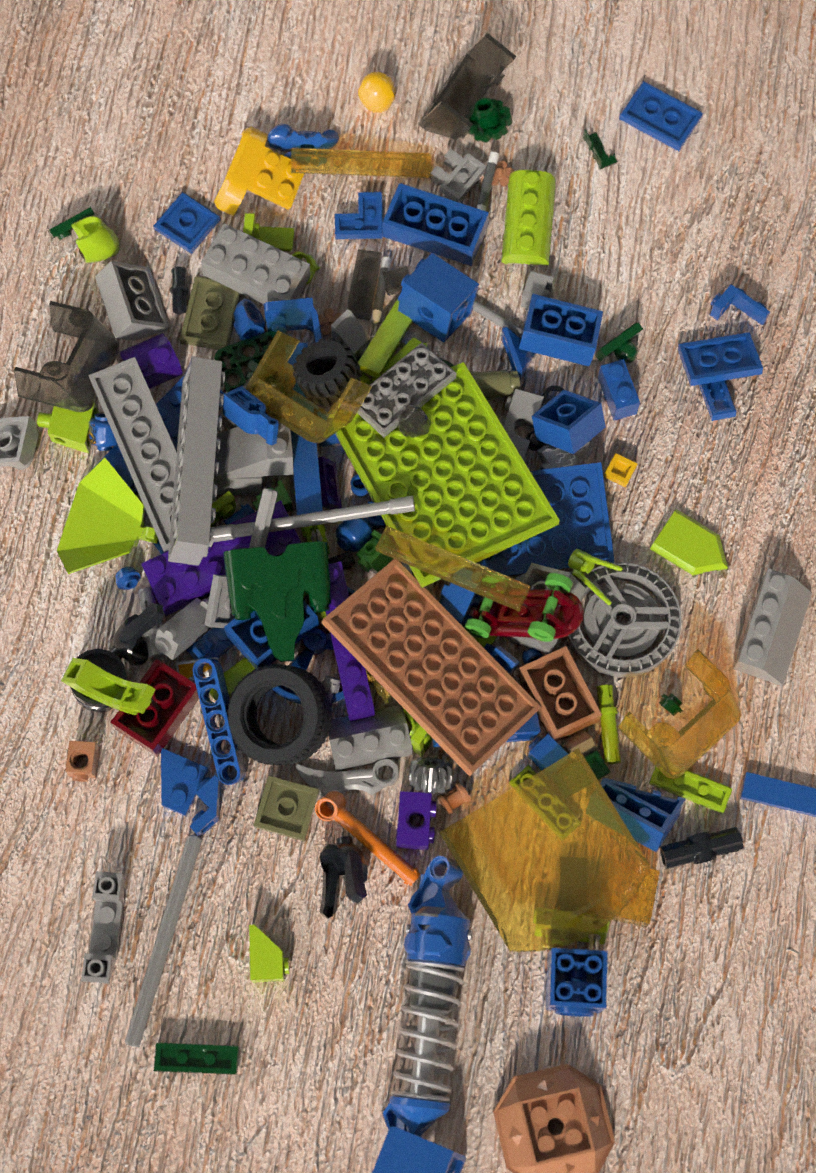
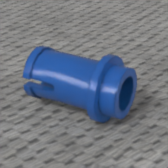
M248 503L244 506L241 505V509L223 522L225 525H228L254 513V510Z

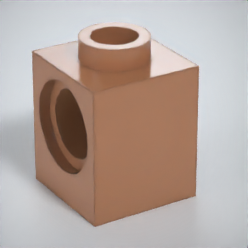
M69 741L65 772L72 777V780L88 782V778L96 779L100 747L96 742ZM81 757H88L87 765L78 768L77 761Z

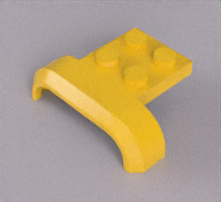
M253 126L243 129L242 137L228 172L214 199L217 209L234 216L248 190L289 210L292 207L307 167L265 147L268 138L267 133Z

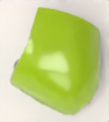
M89 216L71 225L79 237L76 239V244L78 245L81 257L86 263L103 261L119 253L120 245L117 235L99 217Z

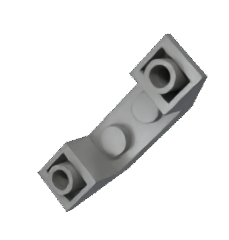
M96 871L92 899L96 901L89 954H84L81 981L109 984L118 956L124 910L123 873Z

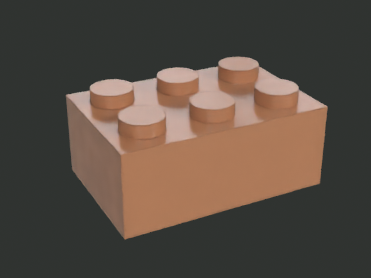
M567 646L519 668L518 677L525 691L541 706L537 714L547 734L556 742L600 721L602 714Z

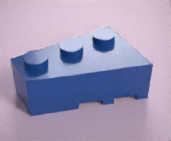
M603 778L591 796L586 814L657 852L679 818L686 798L678 796L677 799L661 796L659 791L653 790L652 793L636 789V785Z

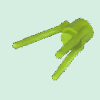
M580 549L574 550L568 561V566L574 569L572 575L585 583L607 605H611L612 602L606 595L586 578L583 573H590L595 564L617 571H622L623 568L593 557Z

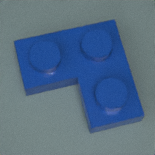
M358 192V213L335 214V239H383L382 192Z

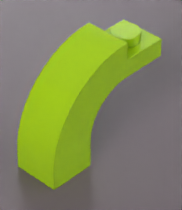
M72 658L61 680L71 688L98 702L133 715H137L138 712H145L151 703L155 691L148 684L121 679L102 670L90 661L79 658Z

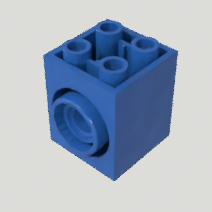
M431 253L426 259L419 261L412 274L408 273L401 282L402 292L398 297V301H400L398 311L445 343L472 314L479 283Z
M551 948L547 954L545 1010H555L557 1015L591 1017L594 1016V1013H600L605 1010L608 951Z

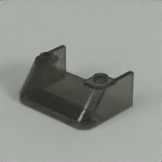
M486 33L457 63L420 119L418 125L425 131L454 140H457L459 137L463 139L471 129L472 123L469 118L474 112L476 102L484 97L493 84L495 86L499 85L505 76L502 73L503 70L516 58V55L490 34Z
M50 301L52 331L78 337L79 339L66 363L60 361L47 362L42 367L40 373L15 367L14 375L17 394L20 398L76 412H86L93 407L97 399L96 392L88 375L113 366L119 354V342L89 310Z

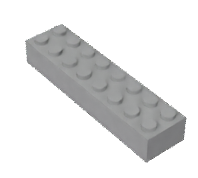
M192 356L183 378L168 553L169 562L199 566L202 558L207 557L208 548L212 547L214 532L210 531V523H214L216 509L212 508V500H215L217 494V485L213 484L214 477H217L219 462L215 461V454H218L220 449V439L217 438V431L221 429L222 416H218V411L222 408L224 394L220 393V386L223 387L225 381V372L221 371L222 361Z

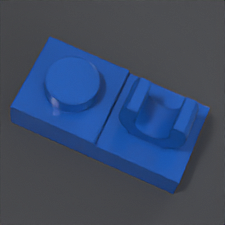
M213 627L190 646L187 652L194 660L220 658L234 644L226 636L224 628Z

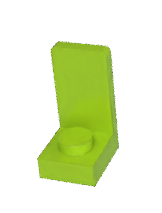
M245 213L244 233L279 250H293L295 233L293 228L260 226V223H256L255 214Z

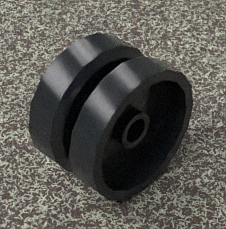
M92 649L77 656L79 659L88 660L102 670L128 681L124 664L117 655L109 650ZM71 688L73 696L79 705L85 709L94 712H104L113 709Z

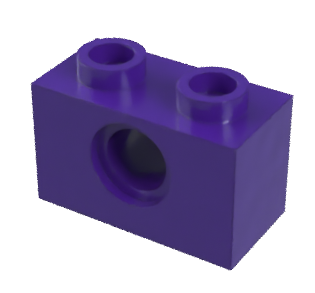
M400 791L396 848L428 850V844L434 843L435 827H430V817H436L437 801H431L432 793ZM419 815L424 819V823L420 827H414L409 823V820L412 816Z

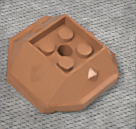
M570 1064L514 1076L493 1111L505 1166L512 1173H599L615 1144L601 1085ZM552 1118H557L562 1123V1131L558 1135H552L548 1131L547 1125Z

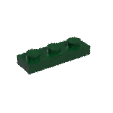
M156 1043L154 1071L238 1075L239 1046Z

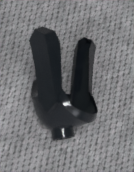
M150 603L140 615L134 614L127 618L116 631L113 646L109 651L117 655L120 660L124 658L133 666L144 664L149 657L147 643L142 635L162 620L164 616L163 605Z
M352 836L337 838V843L326 845L320 853V863L323 869V888L319 913L327 919L336 913L339 875H345L346 895L350 900L359 904L367 896L365 883L367 882L368 868L361 849L353 844Z

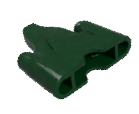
M327 542L289 544L285 552L277 557L268 554L263 547L225 551L223 555L232 615H235V620L251 619V613L254 611L261 620L273 656L280 662L294 661L295 641L303 628L304 621L303 594L308 593L310 605L314 608V612L330 610L331 584Z

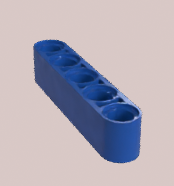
M200 659L193 666V675L217 776L223 784L233 785L245 778L247 769L242 749L238 748V745L234 742L235 739L232 738L227 714L230 698L221 663L216 659ZM206 663L212 666V674L209 677H206L203 673V667ZM213 688L217 690L219 695L215 703L209 698V692ZM218 714H221L225 719L222 728H219L215 723V718ZM224 739L231 745V750L228 754L224 753L221 749ZM230 765L234 766L237 770L235 779L230 778L227 774V769Z

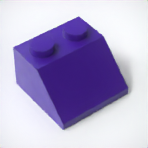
M164 333L119 352L123 361L133 357L136 358L149 389L183 375L180 362Z

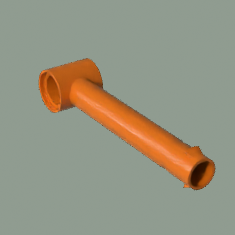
M330 791L316 803L315 813L318 818L323 821H332L334 819L391 870L396 872L405 881L404 884L412 886L419 878L421 873H419L417 867H412L345 808L346 800L340 792ZM327 801L333 804L335 811L329 809Z

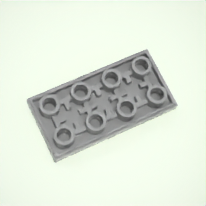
M421 343L349 401V405L379 434L385 437L456 378L457 373Z

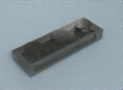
M362 249L357 251L347 309L354 314L356 319L370 321L382 252Z

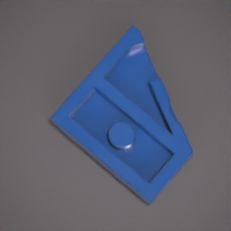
M162 748L161 805L166 809L187 817L197 796L195 793L199 790L197 787L205 779L209 769Z

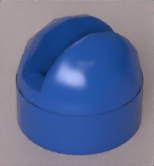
M355 475L350 482L352 492L356 496L367 495L368 492L359 475Z
M531 648L522 654V660L525 665L543 657L540 651Z

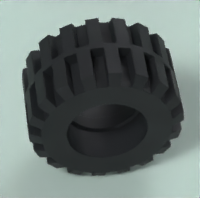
M322 338L319 339V342L315 343L313 341L308 348L304 347L301 350V355H297V362L293 364V375L302 392L311 403L314 402L318 406L324 404L325 407L331 406L332 403H335V405L340 404L341 400L350 398L349 395L351 393L354 394L357 390L356 386L361 383V367L350 347L340 339L336 341L335 338H329L328 340Z

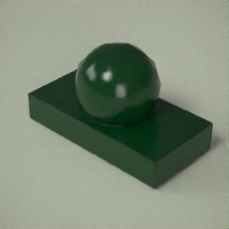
M636 322L602 346L596 352V358L601 362L614 353L618 361L624 359L625 363L633 362L637 358L638 348L631 340L643 330V327L639 322Z

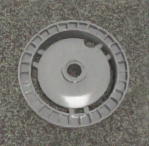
M613 563L623 568L622 571H617L599 566L584 576L605 594L612 604L607 605L594 593L586 605L584 627L588 638L595 646H590L584 638L580 626L573 633L566 636L578 658L599 673L614 677H635L648 673L664 662L676 645L681 630L679 602L667 582L657 573L646 567L634 563ZM579 579L578 581L585 587L579 599L582 601L591 589ZM613 580H627L644 586L656 596L662 607H658L654 599L643 589L625 583L623 589H618ZM605 582L607 586L600 589L598 585ZM623 615L629 622L621 624L617 621L616 617ZM660 615H665L666 622H661ZM659 630H665L664 638L659 646L644 657L634 660H617L612 658L613 656L632 657L644 652L654 643ZM598 650H601L602 652L606 653L607 656H604L603 654L599 653Z

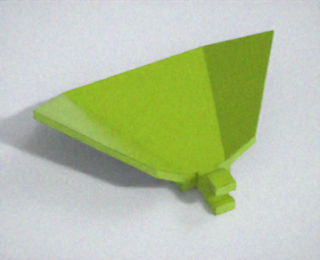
M103 458L79 482L57 548V553L68 574L129 554L134 546H138L139 540L158 544L159 541L154 528L144 527V505L106 458Z

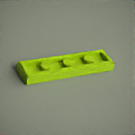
M398 299L358 361L362 372L377 379L382 374L413 323L412 319L398 311L400 302Z

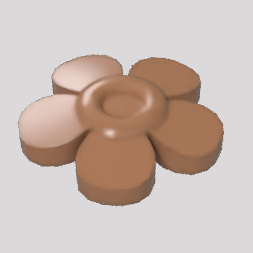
M500 161L497 164L492 182L493 186L499 182L502 187L508 185L509 176L514 172V169L507 168L505 161Z
M326 308L324 316H318L319 325L322 326L321 333L326 336L330 335L331 325L342 314L336 313L334 315L333 309Z

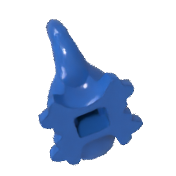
M282 123L270 130L267 142L271 148L280 151L294 148L284 156L299 164L307 162L312 164L314 168H319L327 163V159L322 155V152L333 148L338 143L340 136L334 130H326L322 134L309 130L297 132V130L293 131L290 125Z

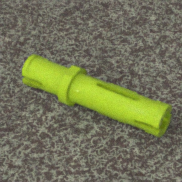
M599 685L596 687L599 710L602 714L600 722L604 762L606 764L621 763L615 715L618 714V710L614 706L613 685Z

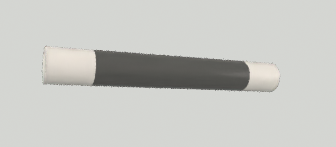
M494 151L490 152L477 204V209L486 211L499 158V153Z
M383 257L370 321L373 325H379L392 261L389 257Z

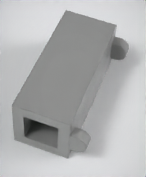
M197 597L158 629L153 645L161 653L174 660L211 629V627L204 625L209 600L204 599L201 601Z

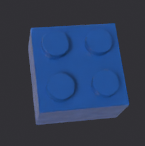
M567 390L561 391L531 416L536 440L575 454L606 427L600 402Z

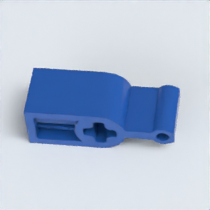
M242 386L224 394V416L244 432L259 434L266 440L267 444L272 446L277 443L279 423L276 419H272L266 414V406L263 402Z

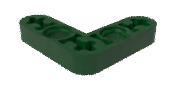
M265 332L223 347L215 353V360L222 361L221 371L225 372L224 387L227 393L246 384L247 381L241 368L247 366L251 359L264 360L276 356L282 351V339L277 332ZM272 340L275 343V347L271 348L268 345V341ZM259 343H261V348L263 349V352H260L259 350ZM246 347H253L256 350L254 355L250 357L244 356L242 351ZM223 356H227L231 368L228 370L223 361ZM236 375L240 377V383L235 386L227 383L228 378Z

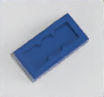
M725 381L699 385L711 421L736 417L737 411Z

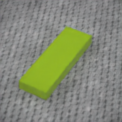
M661 759L657 760L649 784L686 798V800L721 814L725 811L733 789Z

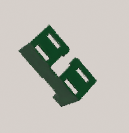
M584 129L583 140L586 141L589 151L592 150L593 159L596 160L599 170L618 163L615 153L613 156H607L597 133L588 135L586 129Z

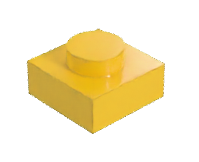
M615 453L604 477L626 488L638 463Z

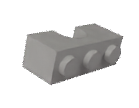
M515 389L513 397L508 396L505 410L508 411L506 419L501 418L500 423L525 462L530 440L519 437L515 430L520 426L534 428L531 416L542 408L544 397Z

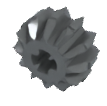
M427 756V758H417V760L411 762L409 770L410 786L415 788L416 791H424L425 794L428 792L433 794L445 792V790L451 788V783L453 782L452 764L445 759H438V757L431 758Z

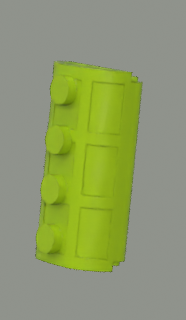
M518 170L510 174L502 263L549 266L556 179L552 174L537 170Z

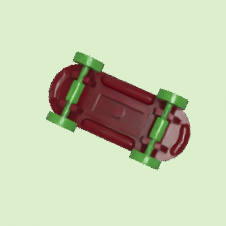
M496 572L484 573L482 583L490 590L482 588L483 600L478 605L476 611L473 612V619H468L464 628L472 636L478 638H488L489 636L528 637L550 642L553 639L563 638L573 633L583 620L584 609L579 598L570 592L573 582L562 574H548L545 585L551 590L506 589L509 583L506 577Z

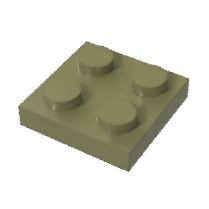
M268 776L253 825L254 828L305 842L318 799L319 789Z

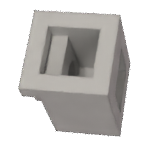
M530 271L522 295L521 307H524L526 310L528 309L532 294L549 298L554 277Z

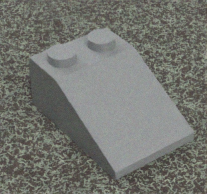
M289 416L271 417L279 423L277 443L272 446L267 444L266 440L259 434H248L239 427L218 433L217 438L220 439L219 453L216 454V461L219 462L217 479L292 475L293 452Z

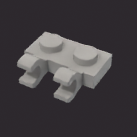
M450 149L445 155L447 159L444 161V164L453 168V172L448 174L441 167L436 166L431 172L433 176L430 180L437 185H441L440 192L453 201L460 203L484 174L487 166L468 153L463 158L456 151Z

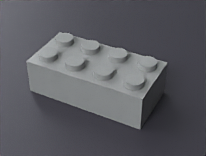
M225 223L201 261L202 274L262 304L271 301L298 299L310 278L309 263Z

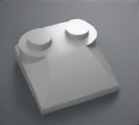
M30 416L0 418V466H12L17 470H24L32 463L39 432L35 420Z

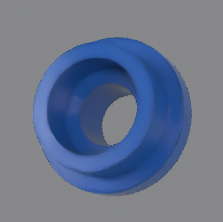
M124 567L116 573V585L122 590L133 589L138 584L141 576L133 567Z

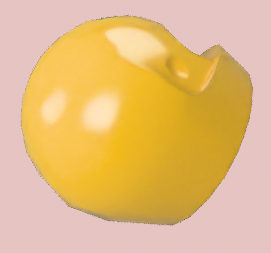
M380 71L370 72L363 78L358 90V96L366 109L371 112L380 113L392 106L396 96V89L393 80L386 73Z

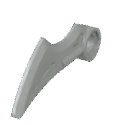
M390 759L379 760L375 763L373 769L326 771L300 764L296 765V769L310 787L319 789L321 797L330 791H338L342 794L349 790H362L374 795L383 788L392 786L399 778L398 766ZM390 766L393 769V776L387 780L381 779L378 775L381 767Z

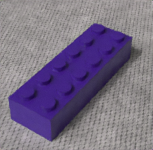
M282 501L276 502L272 519L288 517ZM258 511L230 524L237 525L255 522ZM295 529L269 532L265 549L268 554L277 557L285 552L289 544L301 543ZM252 535L214 542L212 547L208 548L207 557L202 558L199 566L169 562V551L141 563L159 605H163L165 616L185 608L197 597L200 600L209 597L213 574L226 576L223 553L229 550L249 548Z

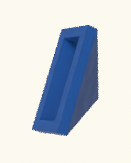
M505 327L502 328L501 341L512 370H517L521 380L535 353L519 349L521 339L509 328Z

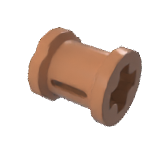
M459 781L455 783L454 788L443 795L439 794L437 796L439 803L448 815H451L453 810L463 803L471 802L469 794Z

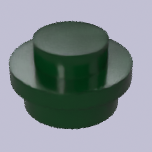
M663 693L659 704L672 716H675L678 712L681 714L683 710L680 706L683 703L672 693L669 696Z

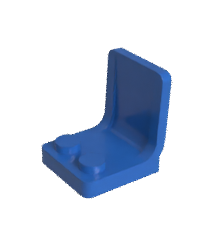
M313 298L264 303L268 332L273 331L283 334L286 331L309 330L314 334L315 343L322 339L318 314L313 306Z
M392 1126L388 1130L372 1173H461L466 1156Z

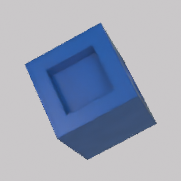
M549 734L543 739L540 736L537 737L529 745L531 750L529 751L528 758L549 779L569 761L570 755Z

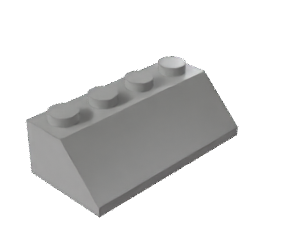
M769 568L764 574L733 667L734 670L783 686L812 592L793 576Z

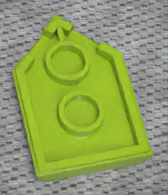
M677 509L673 512L650 550L692 576L700 575L704 572L728 569L720 536Z

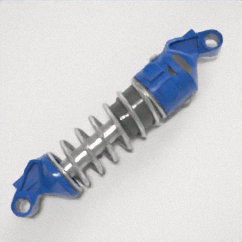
M436 856L432 859L425 874H421L419 889L413 894L408 903L412 915L411 924L408 923L406 925L407 935L404 940V948L407 952L406 960H408L406 966L411 970L409 983L404 984L403 987L410 993L409 1004L402 1005L401 1009L404 1012L419 1015L418 1026H401L398 1028L400 1033L416 1037L415 1047H401L395 1050L398 1055L414 1060L413 1069H398L393 1072V1075L399 1079L411 1082L410 1091L393 1090L389 1104L383 1111L388 1130L390 1127L395 1126L421 1138L437 1119L450 1111V1103L448 1102L451 1100L448 1097L442 1096L449 1095L451 1089L445 1085L433 1082L434 1074H447L454 1070L452 1065L436 1060V1053L453 1051L456 1049V1045L451 1041L439 1038L438 1035L439 1031L454 1030L459 1026L455 1020L445 1016L452 1009L461 1005V1002L456 998L457 988L464 982L459 977V973L465 970L466 960H468L471 953V946L468 941H471L473 937V931L469 930L470 920L458 908L449 893L450 889L462 879L464 873L463 866L459 861L444 856ZM440 1021L451 1025H440ZM439 1043V1044H443V1045H446V1046H445V1047H437V1044Z

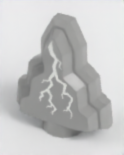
M591 439L575 454L546 445L536 451L543 463L539 466V469L582 465V462L590 456L595 443Z

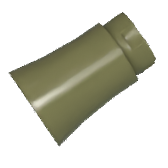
M517 370L470 371L486 400L514 395L515 389L520 390V379Z

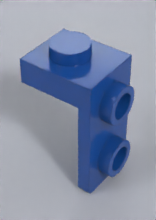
M732 284L723 294L718 293L711 302L713 308L710 316L717 321L731 304L761 325L765 324L770 314V311L767 310L764 304L754 301L747 296L744 290L736 288Z

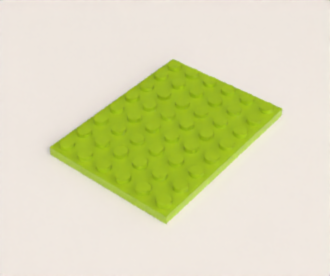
M464 362L450 367L457 373L456 378L385 437L379 434L354 410L330 420L334 433L374 503L413 496L415 511L384 514L381 516L421 588L559 525L560 521Z

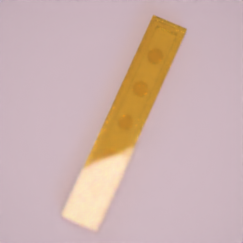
M291 148V173L431 178L432 176L431 153Z
M386 526L376 545V551L519 612L530 590V586L389 526Z

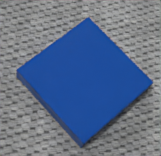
M182 192L153 227L155 231L192 254L219 223L220 216Z

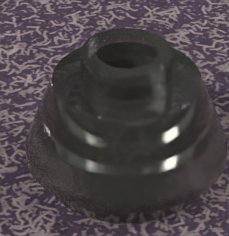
M407 405L398 418V428L406 437L414 438L429 433L431 426L429 418L417 405Z

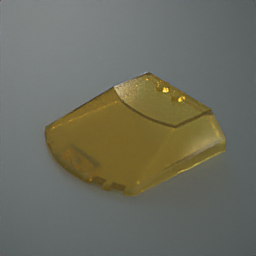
M579 748L461 820L439 831L509 951H545L569 945L591 935L622 911L637 893L650 868V864Z

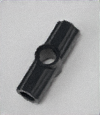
M737 827L710 834L709 832L698 833L687 837L686 840L660 846L659 849L662 863L667 870L690 863H705L716 859L717 856L743 850L744 847L740 831Z

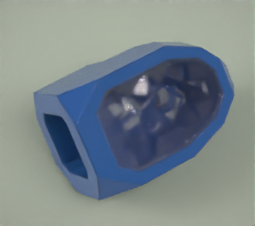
M243 299L236 305L234 312V328L241 341L265 332V322L261 312L252 301Z

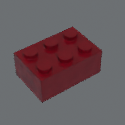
M156 658L139 682L148 684L155 689L150 705L144 713L138 712L137 715L119 710L110 723L115 730L158 757L162 748L164 749L199 700L195 683Z

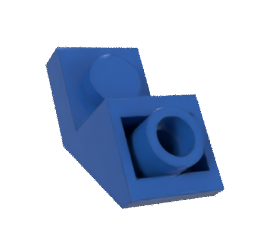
M216 775L212 778H205L198 785L197 788L199 790L195 792L198 798L209 808L206 811L201 810L191 820L193 823L190 825V828L198 837L203 836L219 821L222 783Z

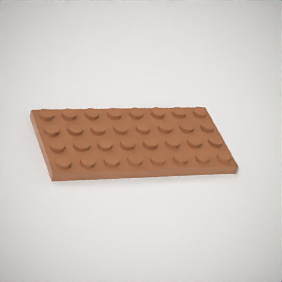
M396 558L329 613L321 622L469 776L541 708L425 587L421 588L417 579Z

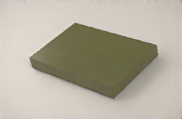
M195 276L180 336V343L216 350L228 346L235 322L234 312L236 305L240 301L241 293L210 278Z

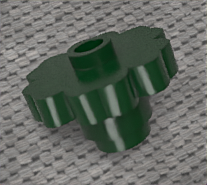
M490 98L479 99L475 106L469 109L470 115L465 117L468 134L473 135L476 141L484 143L489 142L491 138L499 140L508 133L507 127L513 123L510 108L504 106L503 101Z

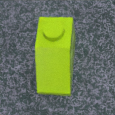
M249 925L250 981L252 983L285 981V974H290L289 957L284 958L283 951L258 927Z

